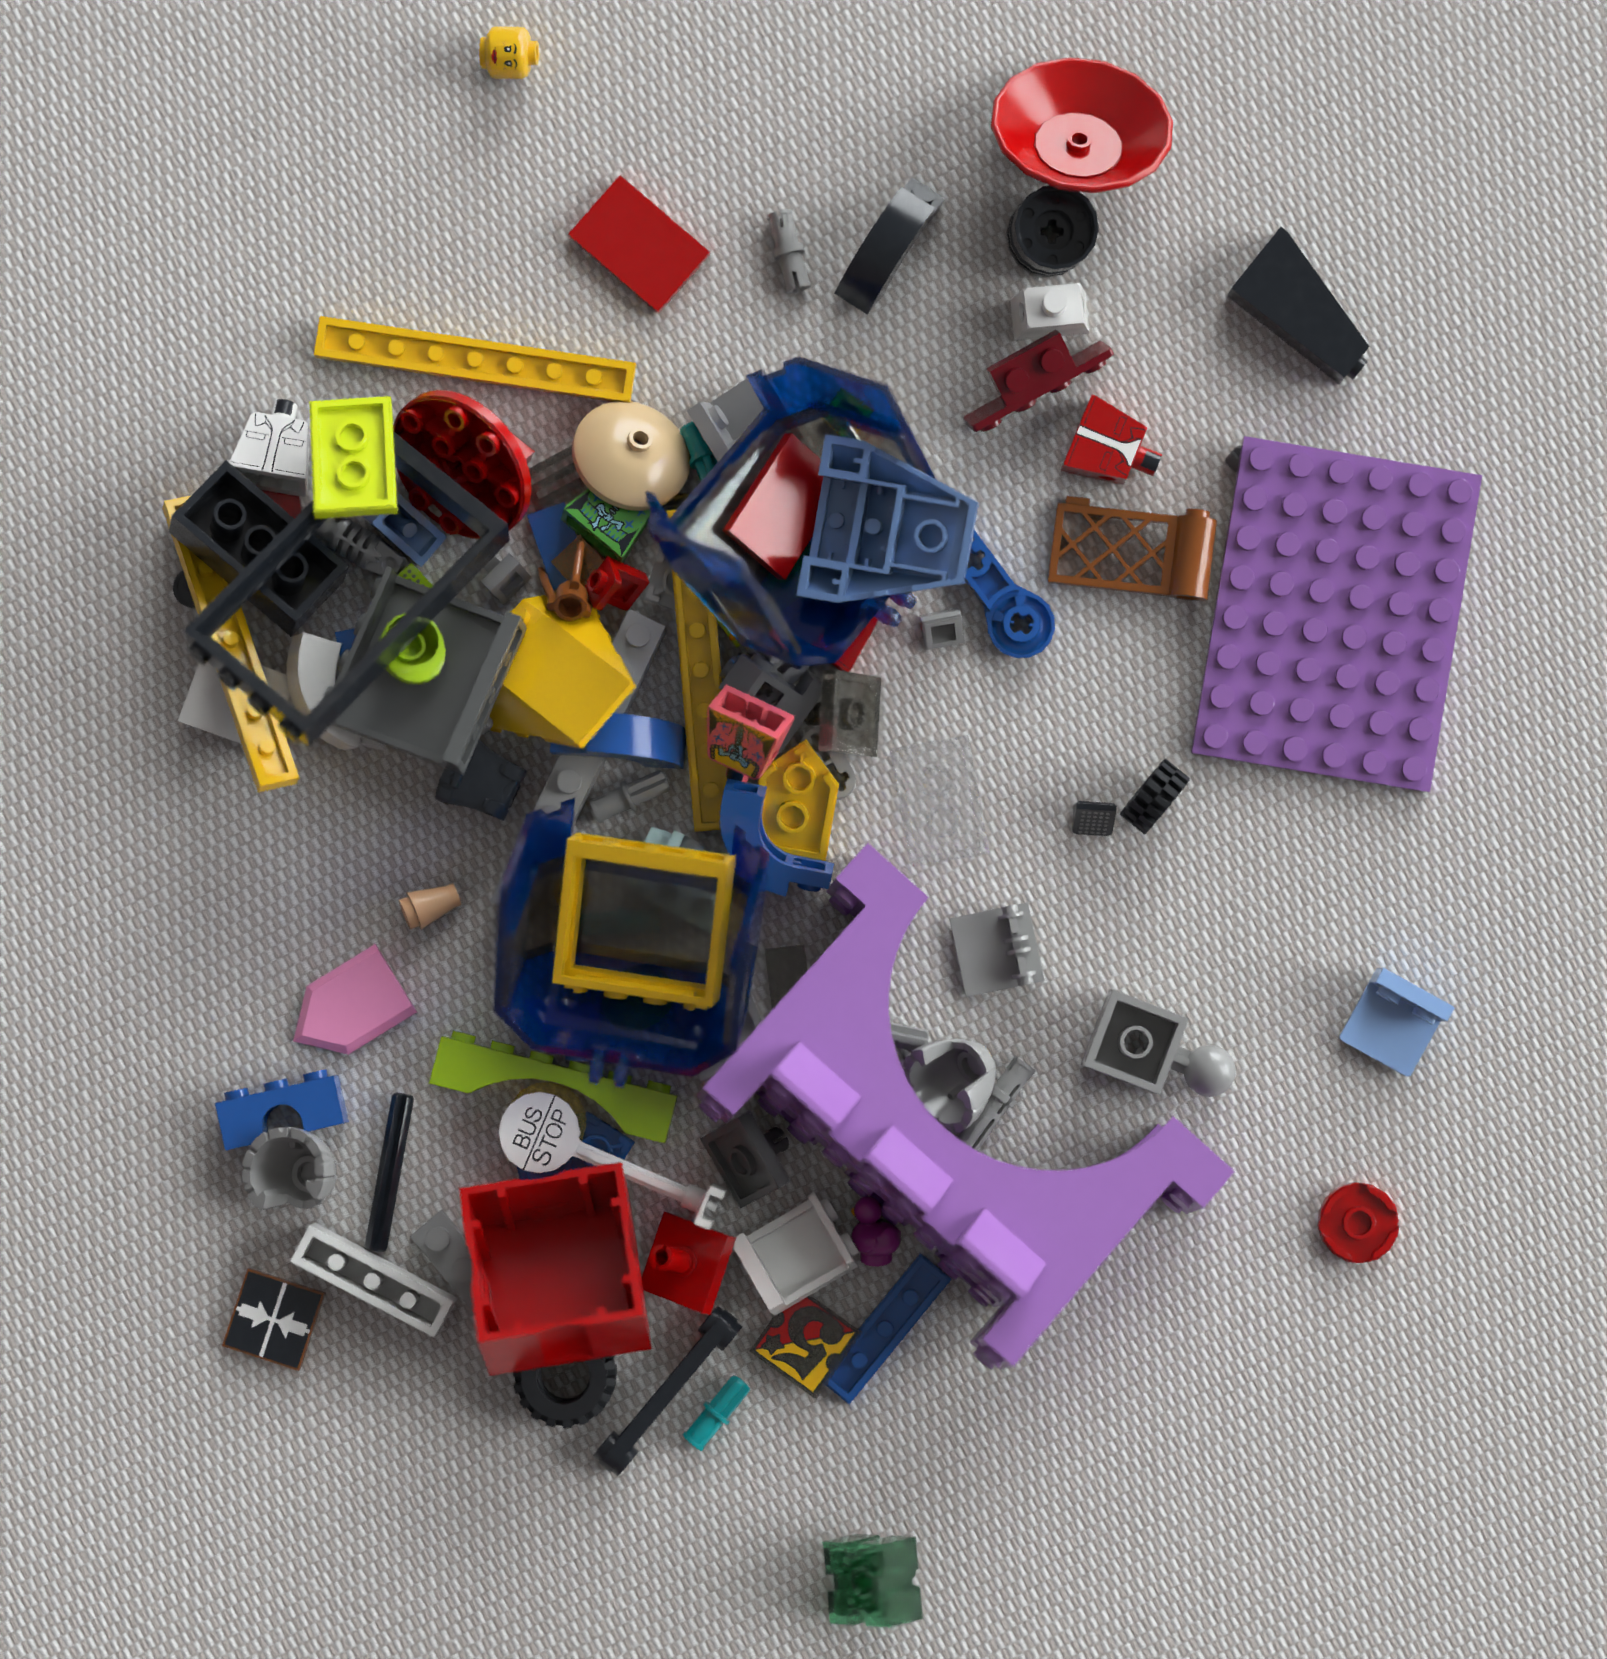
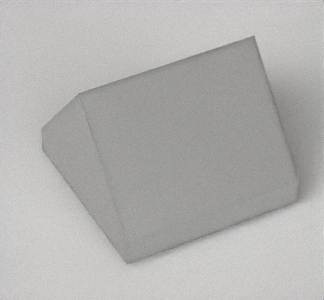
M958 608L919 615L925 650L965 643L962 617Z

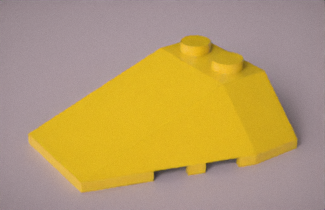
M546 595L524 598L510 613L521 616L527 630L489 715L493 720V726L489 730L501 733L502 730L511 731L524 738H528L529 735L537 736L546 742L583 749L633 691L636 685L621 656L616 652L611 643L612 638L603 627L597 609L592 607L589 618L582 616L576 621H566L558 617L555 610L550 611L547 609Z

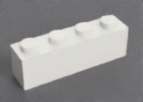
M317 1223L308 1226L290 1262L433 1338L440 1333L458 1299Z

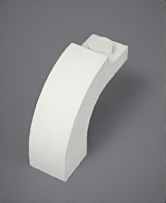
M301 633L292 637L286 673L292 702L296 709L307 716L323 699L326 690L330 686L334 687L336 683L335 671L342 643ZM330 725L320 736L327 743L346 751L358 748L360 738H362L361 745L379 750L385 749V745L334 725Z

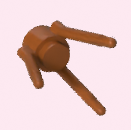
M582 541L577 544L571 580L560 584L556 594L543 567L537 569L547 598V609L550 611L555 610L557 616L566 621H576L582 616L589 618L593 607L590 598H588L586 588L580 583L585 543Z

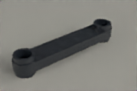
M719 1306L712 1311L711 1315L706 1318L697 1330L703 1335L623 1432L619 1435L612 1431L593 1454L599 1460L598 1463L610 1473L613 1472L616 1476L623 1472L638 1453L633 1447L711 1352L716 1347L723 1351L743 1326L737 1322V1318Z

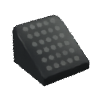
M1076 802L1073 805V833L1110 836L1113 832L1117 805L1106 802Z

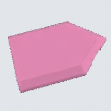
M374 944L306 986L293 1041L349 1055L416 1014L417 1010L381 951Z

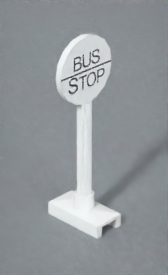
M544 1092L523 1095L509 1105L501 1118L499 1128L501 1148L508 1159L522 1170L534 1173L554 1171L568 1162L572 1156L595 1166L622 1162L626 1179L681 1202V1207L696 1213L694 1224L708 1230L712 1227L715 1218L704 1213L706 1209L715 1212L718 1204L710 1201L712 1196L723 1199L728 1190L716 1183H712L707 1191L692 1184H689L687 1187L580 1141L578 1117L571 1106L557 1095Z

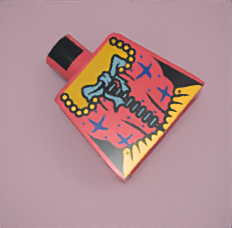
M726 684L707 709V755L712 761L727 767V779L747 782L749 778L753 780L760 779L777 756L795 716Z

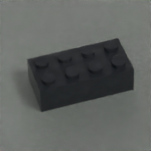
M226 460L172 515L169 533L230 584L294 518ZM312 535L248 601L292 637L344 582L349 565Z

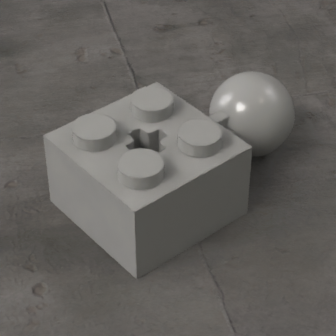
M1113 989L1107 993L1080 1064L1158 1095L1161 1094L1170 1069L1184 1074L1188 1086L1195 1093L1205 1097H1214L1226 1092L1233 1084L1236 1074L1232 1057L1227 1051L1218 1046L1205 1045L1198 1047L1194 1051L1179 1046L1189 1018ZM1136 1030L1140 1033L1139 1040L1144 1042V1046L1142 1049L1135 1048L1130 1053L1128 1051V1044L1124 1040L1126 1035H1133Z

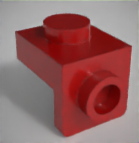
M607 556L600 567L590 574L585 587L593 608L602 611L608 603L628 611L650 582L645 572Z

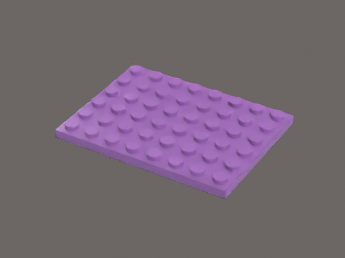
M1244 436L1191 753L1430 792L1482 475Z

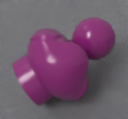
M865 1196L860 1198L856 1202L855 1207L851 1209V1213L859 1221L852 1230L851 1239L860 1252V1261L863 1264L874 1267L885 1266L892 1262V1253L901 1244V1231L893 1224L879 1221L878 1219L882 1212L881 1204L877 1199Z

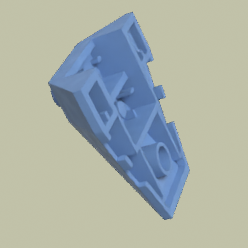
M825 434L818 475L823 476L810 554L809 556H803L797 596L840 603L964 584L979 503L866 441Z

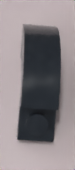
M912 177L904 188L901 187L884 209L852 259L834 294L868 315L884 295L912 245L940 210L945 198Z

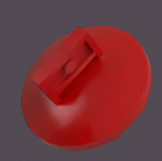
M434 390L422 393L401 409L393 424V431L504 520L508 524L509 531L523 519L530 504L532 489L528 463L531 461L535 451L512 434L492 411L468 396L447 390ZM396 468L404 487L409 493L408 498L412 506L424 511L450 535L458 534L471 539L480 538L477 533ZM430 505H435L442 512L440 518L428 509Z

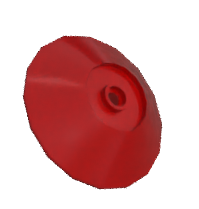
M1068 57L1036 63L1009 78L993 100L991 130L1002 154L1026 176L1061 190L1099 193L1130 187L1154 173L1172 148L1173 120L1161 95L1137 74L1106 61Z

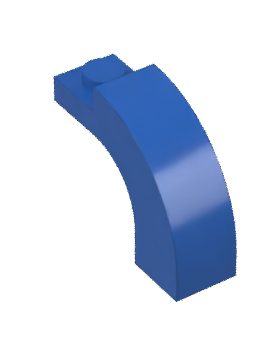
M613 713L583 749L550 743V753L556 755L610 757L634 761L650 768L684 769L686 729L682 725L662 719Z
M727 779L721 802L720 828L728 854L736 856L735 865L759 887L785 897L787 896L790 882L797 883L799 888L806 891L817 892L821 888L829 890L834 863L784 852L773 844L767 836L762 821L767 786Z

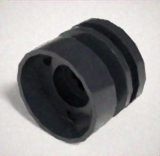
M1043 186L1029 194L1010 217L1006 231L1008 250L1016 264L1029 274L1044 278L1061 276L1082 262L1095 246L1099 231L1097 213L1089 199L1082 193L1061 190L1052 186ZM1048 225L1051 226L1053 233H1058V237L1051 243H1048L1047 236L1040 233Z

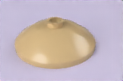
M616 401L593 409L583 418L573 438L572 458L576 471L583 483L597 497L622 509L644 511L667 504L678 495L689 475L690 454L679 429L661 412L641 403ZM634 439L642 442L644 445L637 444Z

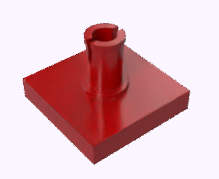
M664 1211L642 1275L643 1290L699 1313L711 1315L736 1237L713 1228L705 1229L694 1224L692 1220Z

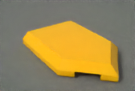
M805 739L774 760L760 779H758L757 785L767 786L762 821L767 836L779 849L789 854L826 861L839 783L807 739Z

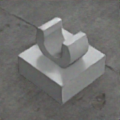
M509 553L501 562L494 556L483 567L488 574L481 582L504 605L532 577Z

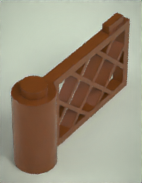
M1066 496V503H1057L1048 583L1169 596L1189 601H1207L1217 520L1209 518L1210 512L1202 509H1186L1185 515L1176 516L1090 506V498ZM1065 513L1082 515L1091 527L1072 541L1063 529ZM1090 516H1097L1103 518L1100 519L1097 523H1094ZM1111 518L1122 519L1131 532L1112 545L1099 528ZM1129 520L1142 521V523L1135 528ZM1150 523L1168 524L1166 540L1152 550L1139 532ZM1095 531L1108 547V550L1090 563L1077 545ZM1063 536L1069 545L1060 551ZM1135 536L1148 554L1132 567H1129L1117 549ZM1165 548L1164 561L1162 562L1156 554ZM1073 549L1086 567L1075 576L1058 575L1059 559ZM1113 554L1126 571L1114 581L1103 580L1094 567ZM1153 558L1162 569L1161 586L1143 584L1134 571ZM1089 571H1091V573L1095 576L1096 579L1085 578L1083 576ZM1130 575L1136 583L1122 581Z

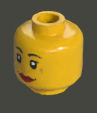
M492 27L489 29L486 37L480 38L479 60L481 69H487L489 76L494 79H525L530 73L531 65H538V41H531L528 30L523 27Z

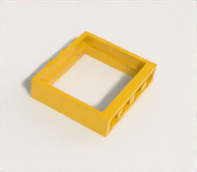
M576 832L567 839L552 983L562 984L564 988L573 989V992L576 993L588 992V989L604 991V996L614 999H625L628 995L643 997L645 1003L653 1005H665L668 1001L683 1003V1008L692 1011L695 1008L707 1010V1007L712 1008L720 999L736 856ZM586 859L718 878L706 984L575 965Z

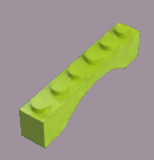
M453 1030L451 1037L441 1036L429 1084L464 1093H472L490 1084L510 1079L552 1081L576 1089L596 1101L616 1120L625 1134L664 1144L667 1141L678 1095L670 1093L672 1087L670 1085L648 1080L647 1087L631 1084V1075L609 1070L608 1077L592 1074V1065L570 1060L568 1067L553 1064V1055L531 1050L529 1057L514 1054L515 1046L492 1040L490 1047L474 1044L476 1036Z

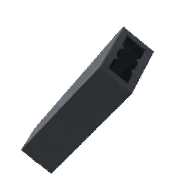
M1280 227L1233 285L1227 297L1337 384H1340L1346 376L1353 380L1368 362L1362 356L1369 348V345L1290 234L1283 227Z

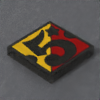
M809 1295L776 1316H773L750 1352L807 1394L817 1399L862 1334V1331L814 1296Z

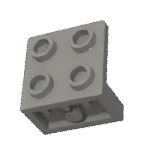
M766 370L757 371L712 402H699L687 410L728 479H741L766 463L785 433H793L799 440L804 438L802 429Z

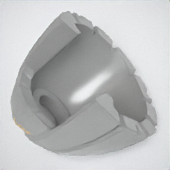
M946 1039L918 1047L905 1058L906 1062L903 1063V1067H905L903 1072L916 1096L928 1112L949 1132H962L970 1127L986 1107L995 1082V1061L986 1046L977 1041Z
M279 1127L263 1132L251 1143L252 1149L247 1150L242 1165L245 1168L242 1171V1182L245 1185L244 1190L249 1192L248 1198L259 1210L278 1207L286 1203H290L298 1208L311 1209L322 1204L335 1186V1175L337 1173L332 1152L320 1138L303 1129Z

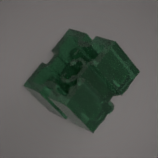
M854 1534L823 1541L825 1574L833 1575L834 1589L827 1591L830 1624L857 1625L865 1622L866 1626L890 1628L923 1619L920 1586L912 1584L916 1570L919 1569L916 1536L891 1535L880 1538V1535Z

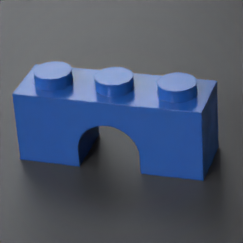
M327 1069L303 1074L304 1083L291 1086L288 1085L287 1078L264 1083L265 1092L249 1095L248 1087L225 1092V1101L215 1103L225 1151L251 1145L263 1132H268L269 1115L280 1105L291 1106L299 1113L305 1131H313L349 1122L339 1075L328 1077Z

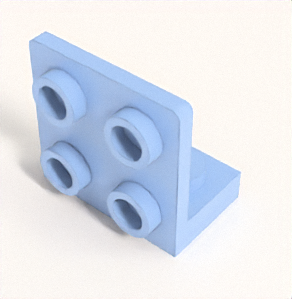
M1376 968L1339 1035V1039L1398 1073L1409 1077L1412 1075L1439 1023L1447 1022L1455 1007L1385 968Z

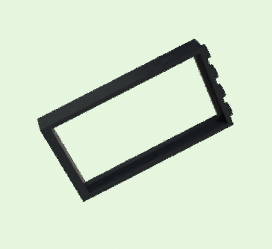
M395 432V467L477 533L480 538L307 716L302 714L223 648L212 636L329 519H315L313 500L183 630L189 645L186 650L198 663L203 666L207 662L218 670L216 673L217 677L229 689L235 691L239 688L249 696L246 700L255 711L262 716L269 713L279 721L277 726L286 737H289L293 742L299 738L308 747L327 730L510 541L508 524Z

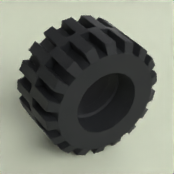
M614 1356L584 1360L589 1368V1382L585 1390L576 1397L561 1398L552 1394L542 1381V1368L513 1372V1376H515V1384L513 1385L515 1394H519L521 1399L519 1403L523 1409L527 1408L532 1413V1418L537 1421L539 1419L545 1421L547 1426L555 1427V1425L563 1426V1428H572L573 1425L577 1424L581 1426L603 1411L614 1392L617 1375V1364L615 1365Z

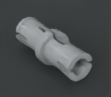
M782 209L780 213L784 224L783 227L780 225L776 211L768 214L767 220L769 221L776 249L773 250L774 258L780 261L786 286L785 290L786 293L791 294L798 292L794 279L795 275H797L802 291L809 289L811 283L809 282L802 254L805 252L802 242H798L792 210Z

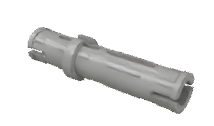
M1014 1056L1007 1069L995 1083L990 1099L981 1115L970 1127L960 1132L957 1138L966 1145L978 1150L1007 1109L1015 1106L1017 1103L1015 1098L1036 1070L1017 1056Z

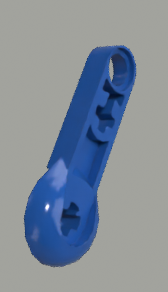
M974 530L970 551L975 556L980 553L984 556L981 560L982 569L977 571L975 567H969L966 571L965 581L984 606L987 629L993 644L1003 654L1014 658H1030L1041 653L1049 645L1055 632V617L1050 606L1040 596L1016 585ZM1017 615L1021 619L1029 617L1032 623H1029L1028 628L1032 630L1027 634H1024L1021 630L1014 633L1010 626H1014L1015 622L1011 619Z

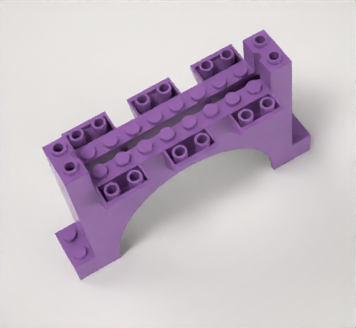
M867 843L836 877L829 890L827 889L826 891L831 896L829 902L836 910L845 916L850 913L855 919L696 1095L701 1101L698 1107L714 1122L721 1119L727 1123L755 1092L760 1097L757 1103L771 1116L776 1117L778 1114L790 1124L787 1130L803 1144L809 1141L813 1145H816L818 1142L825 1147L822 1153L830 1162L838 1168H841L843 1164L848 1168L844 1172L851 1178L847 1184L861 1197L869 1195L877 1199L881 1204V1215L895 1226L898 1222L903 1226L911 1224L916 1229L913 1235L920 1243L930 1250L934 1247L938 1249L934 1253L941 1259L938 1266L952 1279L956 1280L958 1277H961L970 1285L971 1288L968 1290V1293L984 1307H987L988 1304H991L993 1307L1000 1306L969 1343L976 1348L973 1355L987 1368L992 1370L995 1366L1001 1370L1014 1367L1162 1193L1161 1200L1176 1213L1183 1211L1185 1214H1189L1203 1209L1235 1171L1174 1116L1163 1127L1157 1124L1141 1141L1118 1157L1105 1163L1071 1170H1037L1001 1162L978 1152L947 1131L928 1112L905 1077L896 1054L889 1019V988L896 954L908 926L929 897Z

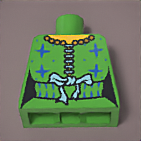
M586 489L564 507L561 521L603 557L606 558L608 556L624 563L649 523L654 509L644 511L622 509L603 501L589 489Z

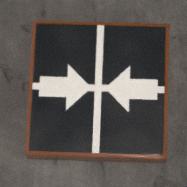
M248 1268L222 1346L297 1371L301 1370L326 1292Z

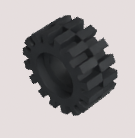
M1165 758L1129 800L1120 815L1145 835L1169 808L1191 778Z

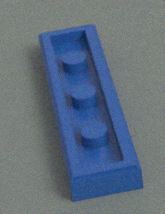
M919 1253L856 1330L857 1333L840 1356L836 1355L829 1363L828 1367L831 1370L822 1383L850 1405L952 1279L923 1254Z

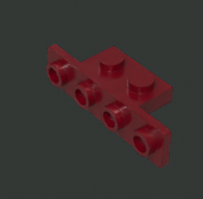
M1054 330L986 368L999 397L965 415L963 419L966 425L974 432L979 430L981 432L989 431L997 427L1002 422L1001 418L1013 411L1023 412L1034 406L1037 402L1036 399L1047 392L1056 393L1067 388L1072 382L1071 379L1083 372L1089 374L1101 369L1106 365V360L1112 357L1114 353L1110 346L1103 341H1098L1071 356L1060 332Z

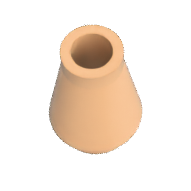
M453 883L441 887L406 892L407 897L398 900L410 930L416 927H420L422 930L452 909L461 906L459 895Z

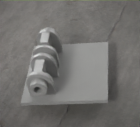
M1028 902L949 919L966 997L1045 981Z

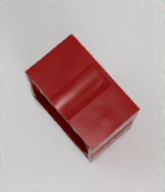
M622 1162L563 1171L542 1179H512L459 1188L465 1242L473 1266L471 1291L477 1340L490 1376L652 1350L631 1200Z

